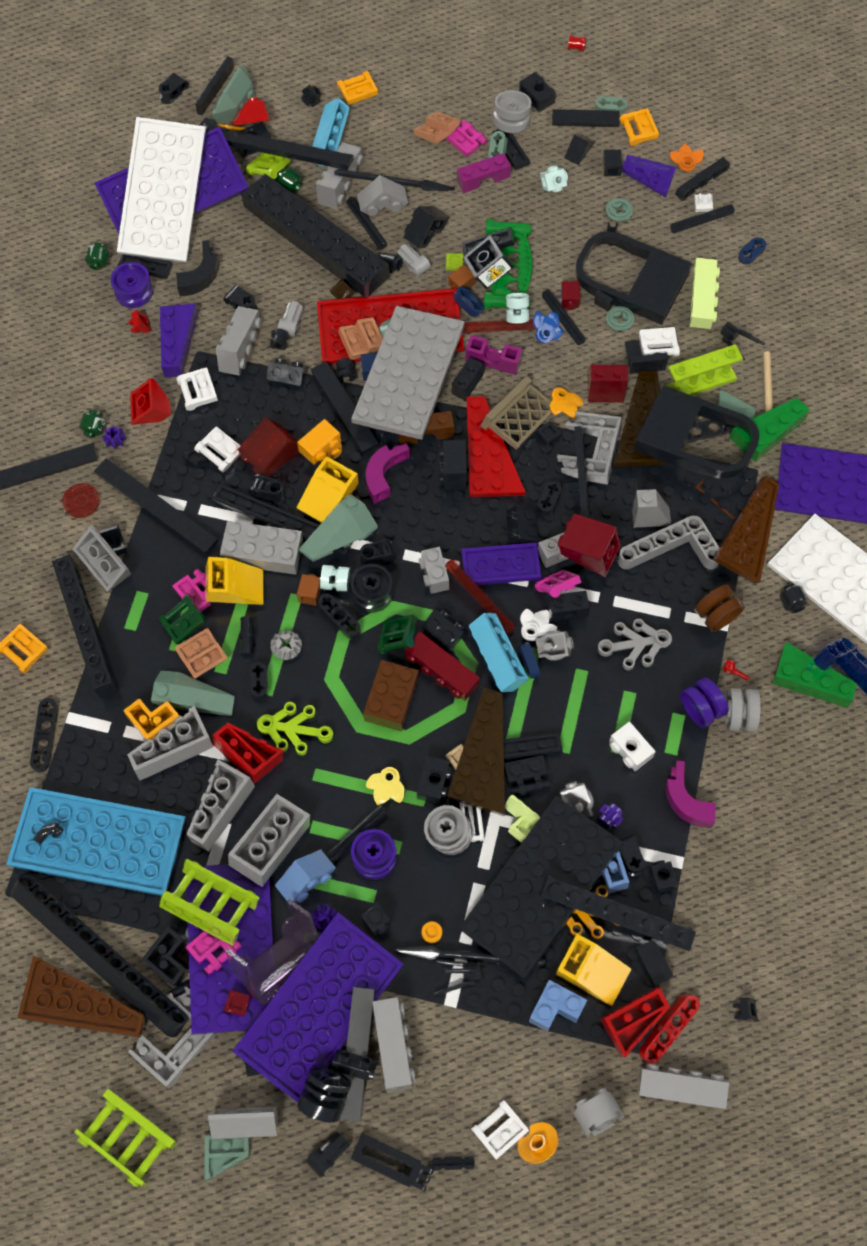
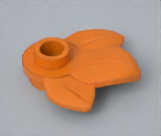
M684 144L679 149V152H670L671 160L678 164L679 168L685 172L693 171L696 164L701 163L704 157L702 149L693 152L687 144Z

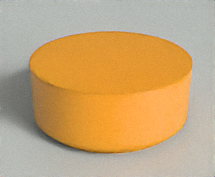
M431 921L422 927V937L427 943H437L441 939L442 928L438 923Z

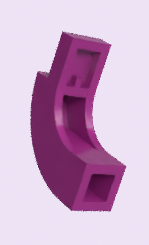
M406 443L397 445L390 451L385 445L375 452L369 460L366 468V483L369 496L374 504L390 497V487L384 475L393 465L410 458L409 447Z
M676 761L675 766L671 767L670 779L665 784L666 796L671 808L681 819L692 825L712 828L715 824L716 803L695 800L687 793L684 786L685 761Z

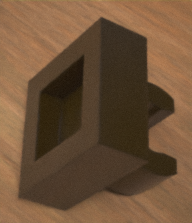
M341 279L330 290V293L336 299L350 298L355 291Z

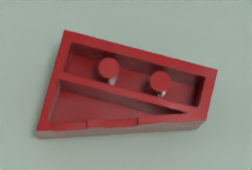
M230 723L225 724L213 734V745L241 773L250 777L253 784L257 783L283 761L284 750L275 748L262 739L259 740L252 737L250 733Z
M654 988L600 1018L620 1057H627L635 1045L643 1039V1036L666 1013L670 1005L661 989Z

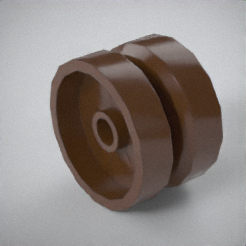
M728 584L713 590L695 606L694 610L701 619L706 618L705 625L711 632H716L730 624L745 609L741 600L734 598L735 593Z

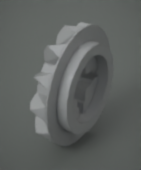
M282 630L280 633L275 634L271 640L272 653L282 660L296 657L302 647L298 634L293 633L291 630ZM281 640L285 642L290 641L289 645L291 649L286 646L281 648L283 646Z

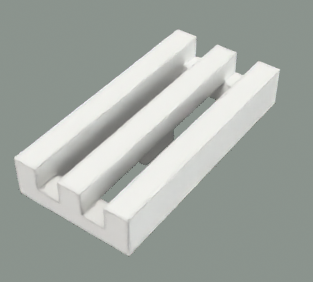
M460 803V810L464 815V807L468 806L469 820L473 827L472 842L484 841L481 809L476 808L479 836H476L472 806Z

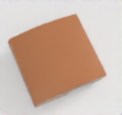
M436 112L425 117L426 124L413 129L414 136L438 143L448 137L458 127L460 119Z
M373 317L357 320L355 325L339 327L338 330L351 360L361 358V354L378 352L383 340Z
M208 628L174 647L194 679L228 659Z

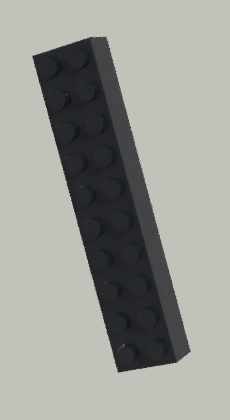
M267 174L260 177L241 194L243 205L246 209L340 280L343 279L364 298L371 295L390 277L389 264Z

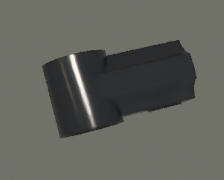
M337 1131L321 1148H317L307 1158L306 1163L321 1178L330 1167L334 1166V1162L350 1147V1144Z

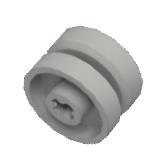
M515 90L499 93L494 103V125L499 130L508 133L524 131L530 122L531 99L525 93Z
M729 688L726 697L729 709L726 715L727 731H739L743 726L746 732H757L761 708L759 690L746 689L743 695L740 688Z
M443 805L435 808L425 820L424 832L426 839L437 851L445 855H455L463 852L473 839V827L470 820L460 809L454 806Z

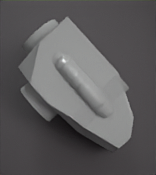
M548 631L541 638H535L538 658L546 657L549 660H560L565 656H570L571 649L574 647L573 639L569 637L567 631Z
M577 781L566 784V788L560 791L562 800L586 817L594 816L591 809L594 804L593 797L585 783L577 784Z

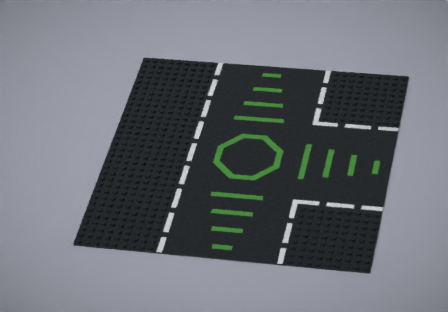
M197 352L189 372L207 367L218 401L201 405L194 410L188 411L185 407L186 401L183 392L181 393L148 489L216 537L218 543L205 555L141 508L126 549L127 553H125L122 561L129 569L131 575L112 589L98 628L119 691L100 698L93 690L85 666L42 790L185 816L186 822L168 888L170 893L175 892L186 875L183 873L186 859L192 862L195 861L201 866L229 864L228 854L275 795L278 794L310 814V826L269 878L274 963L292 968L297 966L323 931L319 930L316 925H312L311 911H316L317 905L329 904L331 909H336V913H340L404 964L384 991L541 1029L531 1024L529 1019L550 980L583 997L587 1002L576 1023L557 1013L549 1028V1032L615 1048L600 1018L654 988H659L660 984L654 987L635 950L637 946L655 938L604 919L590 916L594 923L604 930L602 938L596 940L592 938L590 930L577 914L574 913L571 916L575 923H580L583 926L581 936L594 942L631 968L612 1006L556 975L559 966L576 937L571 934L567 924L542 956L546 958L547 964L544 966L536 965L526 980L503 962L442 957L429 960L395 951L397 947L434 945L438 949L490 953L458 928L521 844L519 840L508 832L509 828L518 820L506 809L505 816L481 809L484 841H471L470 845L463 852L455 855H445L437 851L426 839L424 832L425 820L429 813L443 805L454 806L460 809V802L447 799L456 770L449 763L452 773L450 780L446 779L445 786L448 787L446 798H442L441 804L417 799V790L425 756L447 760L445 758L446 754L460 744L464 747L483 688L502 693L503 740L559 732L563 750L559 754L543 756L548 775L541 777V780H550L551 788L544 789L543 792L533 791L526 793L524 796H514L541 817L556 796L562 799L560 791L566 788V784L577 781V784L585 783L594 801L591 808L594 816L588 818L619 840L634 835L645 861L641 875L632 877L627 874L629 880L628 889L610 893L606 898L672 922L691 824L681 819L671 808L667 800L665 784L670 779L671 767L675 766L676 761H685L684 786L687 793L696 799L709 726L706 728L699 727L687 714L680 699V692L689 686L694 687L695 682L703 677L709 678L717 686L729 627L728 624L716 632H711L705 625L706 618L701 619L694 609L699 601L720 586L728 584L735 593L738 574L721 564L715 569L705 568L689 542L630 569L621 568L617 561L610 567L606 577L597 573L587 575L585 567L571 559H566L545 568L539 556L541 579L561 570L579 575L581 583L576 584V587L571 590L561 591L560 594L586 590L590 609L588 617L550 622L549 618V624L557 626V631H567L569 637L573 639L574 647L571 649L570 656H565L560 660H549L546 657L538 658L536 641H528L521 634L523 625L520 617L525 609H529L533 614L548 610L547 601L550 595L547 592H539L535 589V583L538 580L465 586L462 549L509 545L506 515L515 505L536 509L539 542L566 531L568 520H571L574 514L581 515L578 478L561 472V468H564L562 462H558L557 455L577 457L574 430L556 427L562 436L548 446L544 444L535 431L517 450L503 439L526 492L525 496L470 497L467 408L436 402L433 413L451 411L454 423V437L436 440L435 435L426 434L423 440L418 439V443L407 445L410 451V458L393 465L384 475L390 487V497L374 504L367 490V465L371 457L380 448L386 445L390 451L395 446L400 445L398 434L368 427L379 446L362 454L313 375L304 374L301 386L266 379L268 366L246 362V367L242 369L239 376L219 372L217 355ZM189 381L187 384L192 399L198 398L193 382ZM340 382L356 407L364 386ZM325 419L340 433L342 452L339 457L333 458V460L358 474L359 484L352 492V495L365 504L378 528L366 539L354 541L346 557L333 552L323 558L312 561L301 553L297 575L263 570V605L210 602L211 605L202 611L207 622L184 641L208 628L228 658L196 678V680L235 696L232 716L198 713L212 745L213 734L225 724L230 723L250 733V736L259 740L262 739L267 744L277 748L276 743L269 734H263L259 731L257 722L263 715H275L284 709V705L287 702H293L296 705V713L287 715L279 722L286 723L302 713L305 706L312 705L316 711L315 716L306 719L299 725L312 728L328 726L333 731V739L329 743H322L318 737L296 733L301 742L306 743L308 748L305 755H298L295 746L286 733L276 730L281 739H285L288 742V749L283 752V761L254 784V789L211 850L207 852L192 843L186 834L196 810L200 807L201 798L207 790L211 774L213 775L217 759L236 770L238 769L213 745V748L143 780H139L127 754L146 740L129 721L123 710L139 698L150 712L157 709L154 707L151 697L154 682L160 671L180 672L193 678L174 649L179 644H175L159 620L161 615L167 614L182 601L172 585L187 575L193 580L196 578L193 572L197 569L206 574L208 557L220 558L227 521L272 527L212 502V497L220 484L251 496L248 493V489L252 487L255 474L278 479L282 482L286 496L284 500L278 503L262 498L259 500L316 524H321L318 520L297 509L316 469L322 463V461H318L313 465L299 452L297 442ZM497 423L500 429H505V423ZM509 424L511 430H518L517 424ZM521 424L522 430H530L529 425ZM215 427H218L244 448V452L225 472H221L218 466L206 456L205 458L208 463L193 465L185 461L182 454L195 448ZM511 434V438L516 442L520 440L519 435ZM584 434L586 458L593 459L598 437ZM443 440H466V491H444V484H440L439 448H443ZM617 440L608 485L588 481L590 518L617 527L621 543L617 555L619 556L620 550L624 546L668 527H633L632 508L637 490H657L670 508L671 525L693 515L700 517L720 548L755 490L758 470L747 467L744 472L735 477L719 479L685 470L671 464L614 467L620 440ZM209 445L206 447L222 461L226 460ZM702 458L723 466L734 465L730 463ZM703 479H704L703 484H702L701 486H699V487H700L703 491H705L706 493H701V492L695 487V486H696L697 484H699ZM550 481H557L562 488L559 500L551 514L542 515L537 509L538 500L545 485ZM553 488L552 490H550V495H551V496H552L553 492L556 491V488ZM711 497L718 503L719 507L711 501ZM548 500L546 501L545 505H543V508L549 506ZM720 508L726 509L731 515L737 518L733 520ZM673 533L677 537L680 536L678 533ZM388 538L393 542L392 548L397 555V559L390 563L379 565L386 568L391 574L394 591L393 600L382 611L375 613L365 612L354 603L350 585L354 572L363 566L360 562V548L365 544ZM656 541L659 544H664L662 541ZM440 547L449 578V590L431 594L429 586H425L423 579L425 571L420 568L419 558H421V551ZM645 548L640 549L643 552H647ZM365 554L364 556H365V557H371L372 555H371V554ZM623 556L627 560L631 559L629 556ZM323 565H331L335 569L339 566L350 567L348 592L337 591L336 588L332 590L321 589L320 596L331 594L358 621L361 628L358 638L348 639L320 611L318 603L317 606L298 602L297 591L302 574H314L321 578ZM203 585L198 586L202 592L206 590ZM323 601V604L328 605L332 611L333 608L330 606V601ZM187 606L171 620V624L184 614L189 607ZM434 609H447L451 612V617L456 621L459 620L466 625L465 629L469 631L468 635L463 636L452 651L445 648L421 627ZM341 612L334 615V619L338 621L343 620L345 617ZM483 613H496L529 679L513 692H501L497 687L496 681L489 671L483 655L480 653V648L472 636L469 625ZM413 614L417 617L413 638L419 632L423 633L480 678V685L466 701H463L461 698L456 699L447 687H441L437 684L434 677L424 674L420 666L416 663H410L405 657V648L380 654L378 642L383 622ZM243 616L253 618V655L249 657L240 655V618ZM642 619L645 624L653 629H665L671 634V644L666 648H660L650 667L643 666L641 661L642 657L649 653L653 645L644 647L635 661L634 668L629 671L623 668V661L629 657L634 648L614 651L607 657L600 655L598 652V645L604 639L610 640L612 643L631 640L625 635L614 633V626L617 622L624 623L627 628L634 631L632 627L634 620ZM347 621L346 625L348 626L349 632H350V631L356 632V631H355V627H354V628H351V627L348 625V621ZM640 623L635 624L636 627H642ZM618 626L617 630L622 631L623 628ZM282 630H291L293 633L298 634L302 643L299 654L289 660L277 658L271 650V640L275 634L280 633ZM529 630L528 634L532 635L534 634V631ZM634 631L644 638L651 637L643 631ZM403 637L389 640L388 643L400 641ZM663 637L658 638L662 642L665 641ZM281 640V642H282V644H283V646H282L281 648H283V647L286 646V647H289V648L291 649V647H290V645H289V642H290V641L285 642V641H282V640ZM524 643L530 644L540 670L539 677L529 678L520 655L519 645ZM606 647L602 648L604 652L609 651ZM649 658L644 659L647 663L651 662ZM381 660L419 670L418 684L402 732L364 721L363 713ZM256 662L265 664L268 671V695L262 700L253 698L250 691L249 670L251 665ZM631 662L625 663L627 666H632ZM258 668L257 672H255L257 678H260V673L263 672L261 668ZM258 684V689L254 690L257 691V694H261V690H263L261 684ZM289 706L287 708L288 711H292L294 709L293 706ZM308 709L306 713L311 714L313 713V710ZM175 710L179 716H184L188 713L187 711ZM266 721L263 725L269 726L270 722ZM628 722L635 727L656 751L654 757L637 771L625 765L623 757L612 750L609 742L611 735ZM323 731L321 734L326 736L329 732ZM285 743L279 744L280 748H284L286 746ZM633 745L626 746L629 751L636 750ZM300 746V747L298 748V750H299V751H304V750H305V747H304V746ZM527 758L514 759V760H506V761H504V763L513 762V761H518V760L527 759ZM386 767L397 769L400 774L399 781L404 785L405 789L404 798L401 803H398L390 797L388 801L381 804L387 810V814L371 828L383 830L395 842L397 860L392 872L382 879H366L355 869L351 848H349L333 863L335 870L330 874L332 877L325 884L319 883L315 888L309 890V896L300 903L296 901L289 904L275 887L276 883L295 860L318 850H322L324 854L328 853L379 805L374 800V789L366 787L369 777L373 774L381 773ZM504 768V791L506 804L508 798L511 796L510 788L517 787V784H508ZM388 773L386 775V779L388 781H391L393 779V775L391 773ZM433 777L430 779V782L437 784L440 782V779ZM534 779L523 781L524 785L535 783ZM613 803L622 810L623 814L621 817L623 820L617 828L612 826L608 829L598 820L600 817L598 812L604 804L609 807ZM468 806L464 807L465 816L469 819ZM472 806L475 835L479 836L476 807ZM665 860V862L671 861L678 886L676 890L656 894L649 873L650 867L653 866L654 862ZM632 862L631 866H635V868H638V865H635L634 862ZM19 868L13 869L5 892L8 897L13 898L11 891L18 877L22 874H27L38 881L72 913L160 935L167 926H174L188 938V922L160 908L161 896ZM659 872V873H658V877H659L660 879H662V880H667V879H668V876H667L666 873H664V872ZM602 875L590 892L595 893L598 886H605ZM187 889L181 896V899L187 901ZM604 889L598 890L600 895L606 894ZM378 903L389 917L391 925L387 932L374 937L363 923L361 915ZM431 921L438 923L442 928L441 939L433 944L427 943L423 939L421 932L422 927ZM574 926L573 931L575 933H579L580 928L578 926ZM595 929L593 931L594 935H601L600 930ZM655 939L665 958L668 943ZM437 959L480 964L481 980L475 981V985L466 986L438 996L433 995L434 992L467 981V979L463 980L462 973H444L445 969H461L462 967L436 963ZM651 1029L630 1052L639 1054L641 1046L650 1036Z

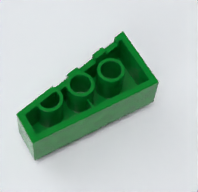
M795 398L751 419L759 430V442L752 460L758 461L804 422L810 409L798 398ZM739 427L732 428L729 439L746 453L751 443L749 435Z
M787 642L781 651L772 681L774 685L848 708L852 703L857 683Z

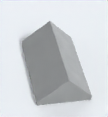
M93 525L86 530L72 548L107 592L131 575L129 569Z
M278 1107L215 1109L208 1115L211 1138L277 1136Z

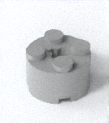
M606 1088L597 1091L592 1099L588 1100L585 1098L576 1103L577 1108L573 1114L587 1138H590L591 1133L593 1136L604 1132L615 1125L613 1120L618 1118L620 1121L624 1117L610 1091L607 1092Z

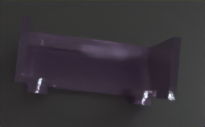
M291 899L287 901L292 916L282 925L283 938L256 960L252 961L248 956L239 957L229 948L225 950L234 974L261 1005L269 1003L319 937L311 914Z

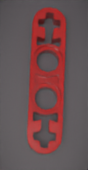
M683 994L641 1046L639 1055L643 1061L655 1064L661 1059L699 1010L700 1002L696 996ZM688 1000H690V1005H691L690 1008H688V1004H687V1001H688ZM679 1015L680 1022L674 1026L672 1023L673 1017ZM666 1031L667 1039L664 1042H660V1034ZM649 1050H651V1053L653 1054L652 1057H649Z

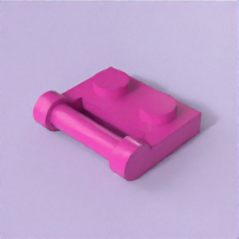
M561 570L538 580L535 583V589L539 592H547L550 596L556 598L560 595L561 591L575 588V585L581 583L579 575Z

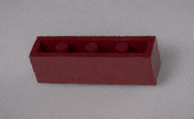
M419 632L413 638L414 646L405 649L406 659L410 663H416L420 666L421 671L427 676L431 675L434 677L438 685L443 688L447 687L456 699L461 698L463 701H466L480 685V678L423 633Z

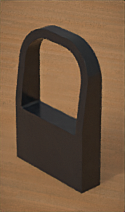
M607 231L592 236L586 242L578 256L575 274L580 286L588 293L595 296L598 290L613 298V305L626 307L634 314L663 325L690 274L692 263L620 233ZM602 244H611L647 260L628 295L597 283L586 276L583 271V265L595 247Z
M663 385L636 439L634 451L673 466L713 478H732L744 472L749 466L758 446L759 430L756 424L744 414ZM699 417L739 427L749 435L751 441L744 458L740 462L729 466L710 462L683 452Z

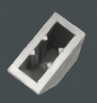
M637 490L632 508L633 527L670 526V508L657 490Z

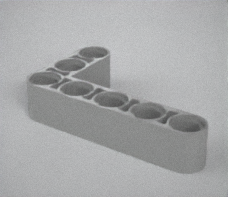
M693 515L624 546L620 550L618 564L623 569H630L689 542L704 567L715 569L719 563L708 556L715 557L720 548L702 519ZM673 533H678L680 536L677 537ZM656 541H662L664 544H659ZM645 548L647 552H643L640 549ZM623 556H629L631 559L627 560Z

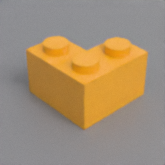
M325 419L297 442L299 452L313 465L318 461H322L326 456L336 459L342 452L340 433Z
M139 698L123 710L129 721L146 741L158 735V732L163 728L166 729L175 722L174 720L179 717V714L168 701L153 712H150Z

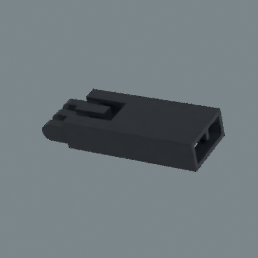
M364 1133L361 1134L350 1158L409 1188L414 1186L424 1192L427 1187L419 1184V1182L422 1180L429 1183L430 1178L423 1176V1173L425 1171L427 1174L432 1175L434 1170L422 1165L420 1160ZM364 1145L411 1166L408 1176L361 1154L364 1151L396 1167L395 1163L364 1149ZM402 1165V1168H401L400 1171L403 1172L405 1166Z

